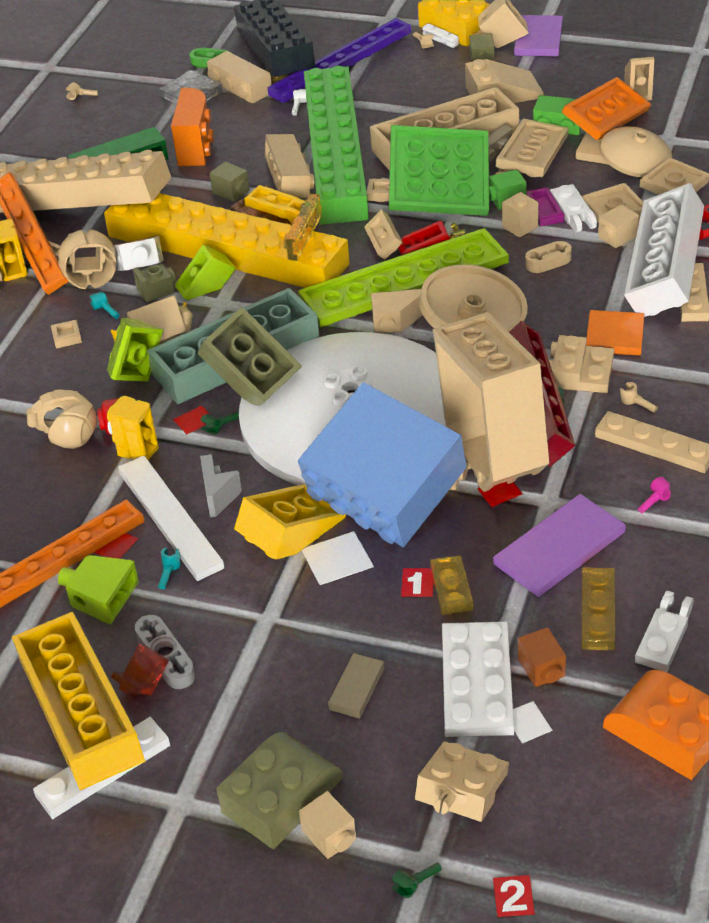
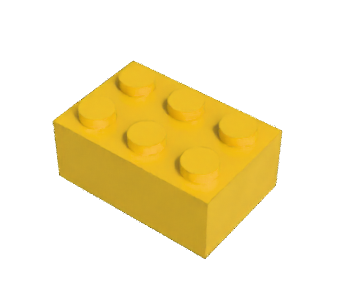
M422 0L418 3L419 27L423 28V26L431 24L459 37V44L467 47L470 45L469 35H473L480 30L478 16L490 4L484 0Z

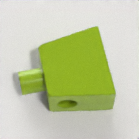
M92 555L86 556L76 570L63 567L58 575V584L66 587L70 605L107 624H112L139 583L134 561Z

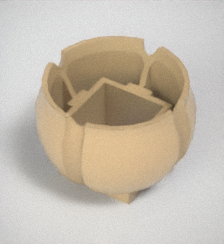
M82 230L68 234V237H66L59 248V268L67 280L78 288L86 289L88 285L93 286L94 289L101 287L110 281L116 271L117 253L114 245L108 237L98 231L88 230L84 233ZM96 247V257L75 258V250L78 248Z

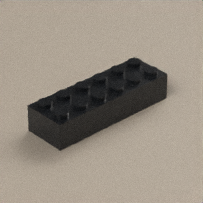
M247 0L234 6L237 30L273 77L316 67L313 42L277 0Z

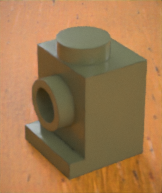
M161 263L149 266L141 271L138 267L133 269L136 289L146 303L174 293L173 282L176 281L171 267L165 268Z

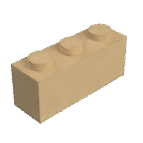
M228 51L207 61L208 77L211 82L252 104L268 95L267 87L272 85L269 72Z

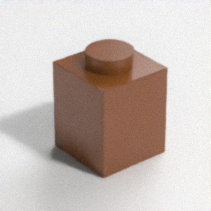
M548 627L518 638V660L534 687L546 683H554L560 678L565 677L566 655Z

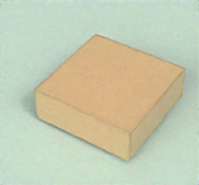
M77 320L51 325L56 349L82 343Z

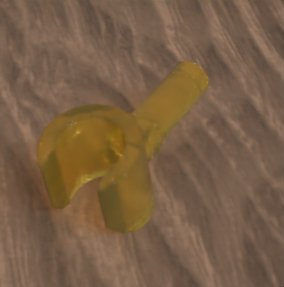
M456 223L451 224L454 233L450 234V239L466 234L465 229L460 230Z

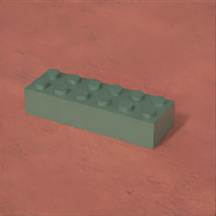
M290 288L244 307L286 350L319 337L317 314ZM235 312L147 350L152 376L177 404L226 383L197 353L202 342Z

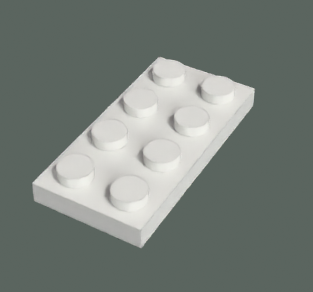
M507 622L443 623L445 737L514 735Z

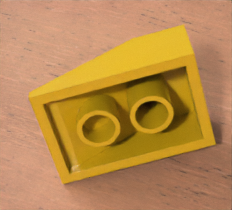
M306 484L243 497L234 529L242 534L248 542L254 543L265 551L266 555L270 558L282 559L302 551L342 521L346 514L340 515L332 509L329 503L313 499L306 491Z

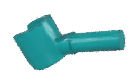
M104 292L90 295L92 300L91 306L94 310L103 308L115 319L119 318L120 314L110 306Z
M167 548L161 550L163 573L158 585L159 589L164 590L166 588L172 571L181 566L179 549L176 550L175 554L169 556Z

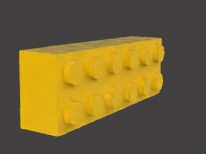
M73 612L12 636L22 667L79 790H83L146 762L136 731Z

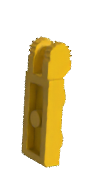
M261 185L244 198L245 206L284 219L287 218L295 225H303L306 217H311L315 213L311 203Z

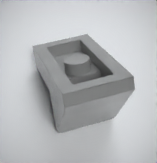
M212 454L200 456L210 518L220 514L241 493L242 488L239 472L221 473L220 465L214 466Z

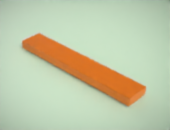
M11 172L0 178V206L6 218L12 219L19 243L44 292L49 295L69 281L62 274L58 258L15 176Z
M126 499L1 572L0 608L55 576L63 567L68 568L124 533L144 523L143 514Z

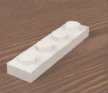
M151 717L133 727L145 761L170 746L169 738ZM137 766L83 790H79L70 768L67 767L33 788L37 800L50 817L54 819Z

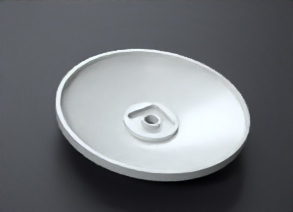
M373 332L332 334L311 339L288 349L287 351L302 367L261 406L253 405L241 398L239 405L241 434L251 455L266 470L295 485L305 484L297 460L353 395V393H348L347 391H356L363 382L445 426L436 353L414 341Z

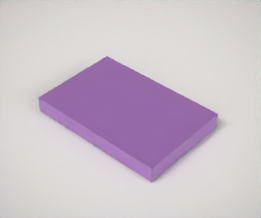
M521 15L527 22L529 34L516 40L514 55L559 56L563 16Z

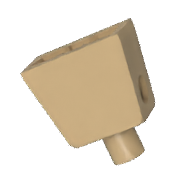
M494 0L478 16L480 30L473 35L491 33L494 46L500 48L529 34L527 22L510 0Z

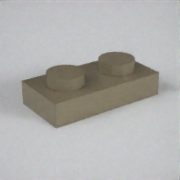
M506 124L488 136L489 163L502 151L511 137L512 128Z

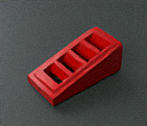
M441 220L401 237L403 243L398 249L402 256L450 240V237Z

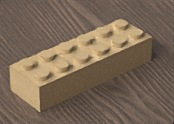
M497 87L370 126L372 151L390 171L391 125L488 131L489 136L506 124L512 128V135L519 125V108Z

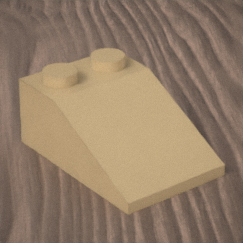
M477 59L473 62L465 63L466 88L470 95L497 87L513 103L538 99L539 95L544 96L531 71L488 59Z

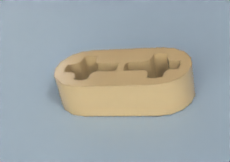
M556 241L534 248L526 253L525 267L530 272L541 273L566 265L571 261L572 247L567 242Z

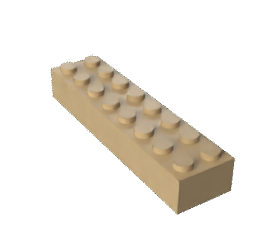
M152 150L133 154L123 152L119 155H109L106 153L97 157L83 155L73 159L61 157L49 161L46 159H39L35 162L22 160L13 164L0 162V178L9 172L15 176L32 211L150 203L171 179L163 152H152Z

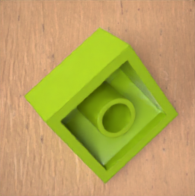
M122 318L117 329L113 350L109 356L110 361L107 371L110 378L126 381H149L151 367L147 350L159 345L163 329L139 319Z

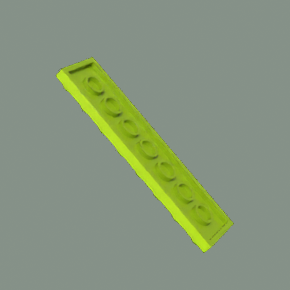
M483 228L298 290L299 298L317 314L318 326L323 327L372 310L371 293L422 289L423 283L433 272L452 265H476L494 269L509 263V254Z

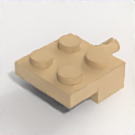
M444 741L418 775L415 800L433 805L438 813L442 809L441 814L451 811L482 822L494 804L496 790L508 773L509 762L498 759L491 754H482L464 748L457 743Z

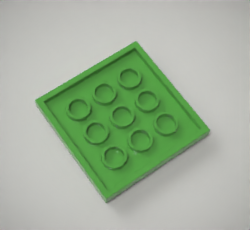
M391 125L389 210L488 216V131Z

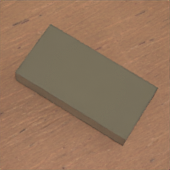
M353 653L328 702L329 710L360 719L385 669L384 661Z

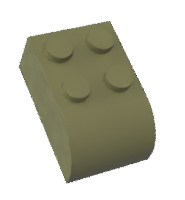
M243 307L237 310L206 338L197 353L243 399L256 406H261L302 367Z
M278 732L265 740L216 788L221 813L274 850L300 823L299 810L328 791L330 793L343 779V773L338 766L288 733Z

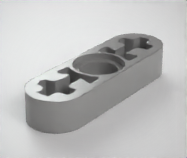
M156 615L141 617L135 624L137 640L166 683L174 689H183L190 686L195 680L191 659L160 617ZM149 629H151V631L156 632V638L153 639L151 633L148 631ZM163 647H170L173 649V651L166 656H160L156 654L157 651ZM177 664V668L183 674L174 672L173 665Z

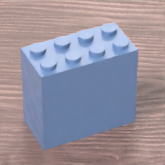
M364 382L297 460L302 472L301 476L307 487L306 491L313 499L329 503L338 514L351 516L362 528H371L378 532L380 537L390 544L395 542L403 548L467 468L460 434Z

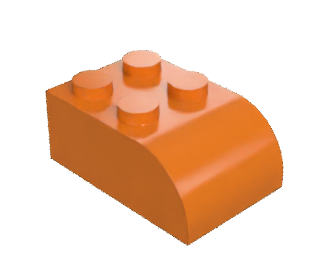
M181 88L171 124L178 166H205L207 157L211 156V143H214V130L210 129L211 110L207 109L205 94L195 88Z
M650 670L639 679L605 717L603 728L692 780L709 760V695L667 672Z

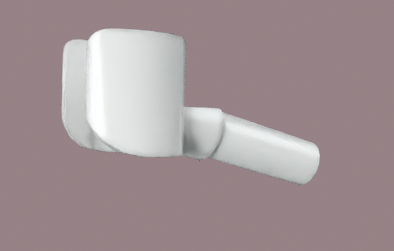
M306 89L293 91L294 105L291 112L293 116L297 115L300 103H307Z

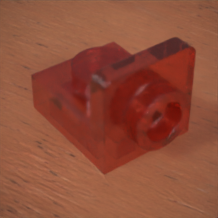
M138 644L124 673L113 671L111 678L120 683L118 688L130 696L136 697L138 693L152 695L169 660L148 646Z

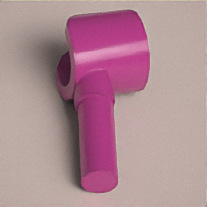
M658 477L651 483L650 489L653 493L638 507V511L641 514L659 499L666 501L670 498V483L664 477Z

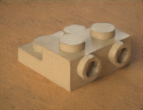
M559 335L558 342L552 341L550 358H554V360L549 359L557 387L567 390L608 393L614 348L587 346V337Z

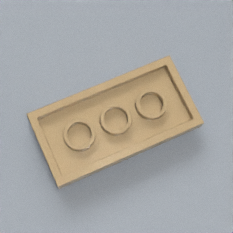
M523 118L498 155L496 167L502 168L507 172L518 170L530 177H543L568 137L569 128Z

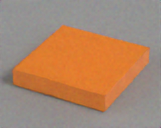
M590 310L587 346L614 348V354L640 356L645 313Z

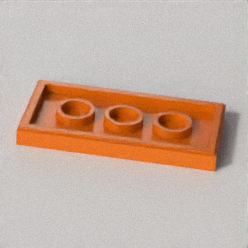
M615 77L565 105L562 113L598 141L607 132L619 128L647 112L651 104L626 83Z

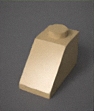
M654 57L630 59L625 66L624 83L646 100H652Z
M421 289L371 293L374 333L402 332L423 315L419 304Z

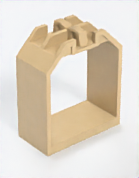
M488 312L434 328L433 335L445 426L461 435L466 463H468V469L472 468L474 470L478 486L485 492L494 485L503 482L509 484L518 477L530 473L532 475L539 474L549 464L540 363Z

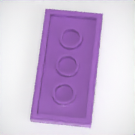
M579 494L493 557L494 565L539 598L625 533L626 525Z

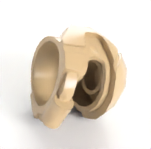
M57 389L40 396V400L32 408L27 409V425L48 433L50 442L63 448L74 449L86 444L97 425V416L93 405L77 391ZM57 407L64 410L55 421H44L47 411L51 412Z

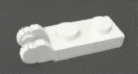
M573 184L550 189V192L564 213V220L567 224H570L575 232L582 230L581 221H585L590 229L597 227L595 214L590 210Z
M665 592L660 608L656 609L636 652L635 663L668 672L688 626V618L694 602L693 598L685 597L678 615L669 612L674 603V592Z

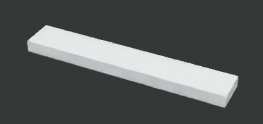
M141 456L118 467L121 477L175 552L179 549L180 559L196 581L224 569L223 560L145 456Z

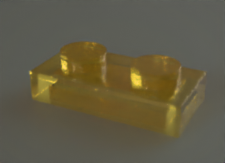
M461 555L430 560V568L441 614L472 611L473 599Z

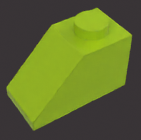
M202 245L176 282L175 287L184 299L191 300L222 289L236 268L225 254Z

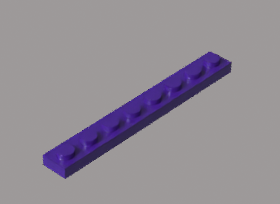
M394 18L315 61L316 67L313 68L328 69L335 66H353L358 61L371 56L378 50L411 33V25ZM313 68L297 71L267 87L268 95L282 103L289 101L294 97V90L305 89L304 71Z

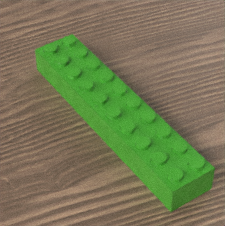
M335 66L328 69L313 68L304 71L319 224L369 220L349 66Z

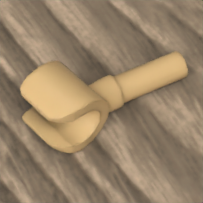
M418 32L413 33V36L420 41L422 49L434 47L432 42L433 34L421 35Z
M75 82L69 84L66 88L67 91H70L66 95V98L69 100H74L78 95L98 96L97 90L83 89Z
M627 382L626 390L620 388L622 403L626 405L636 403L653 413L657 411V406L638 395L635 383Z

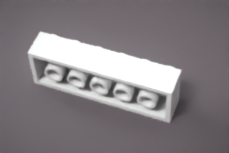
M691 183L654 196L643 202L624 296L635 313H645L644 317L653 316L660 311L672 307H680L684 303L689 302L704 205Z

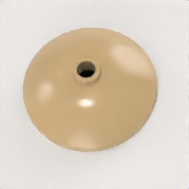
M626 126L613 129L603 136L600 143V153L611 167L635 177L646 176L666 159L672 158L670 148L661 137L639 127Z

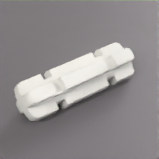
M427 24L422 28L423 35L433 34L432 40L444 45L446 44V46L451 48L459 44V37L431 24Z

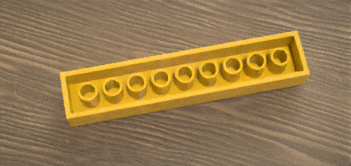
M159 193L150 203L111 205L104 212L109 237L130 242L159 236L162 251L192 259L201 246L206 245L225 254L235 266V270L303 288L341 276L350 264L348 240L345 238Z

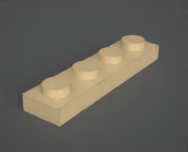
M607 411L596 427L595 437L702 473H705L709 468L708 443Z

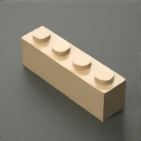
M266 134L265 159L277 191L298 198H309L310 189L314 188V175L310 174L309 164L305 162V154L301 153V145L297 143L294 134Z

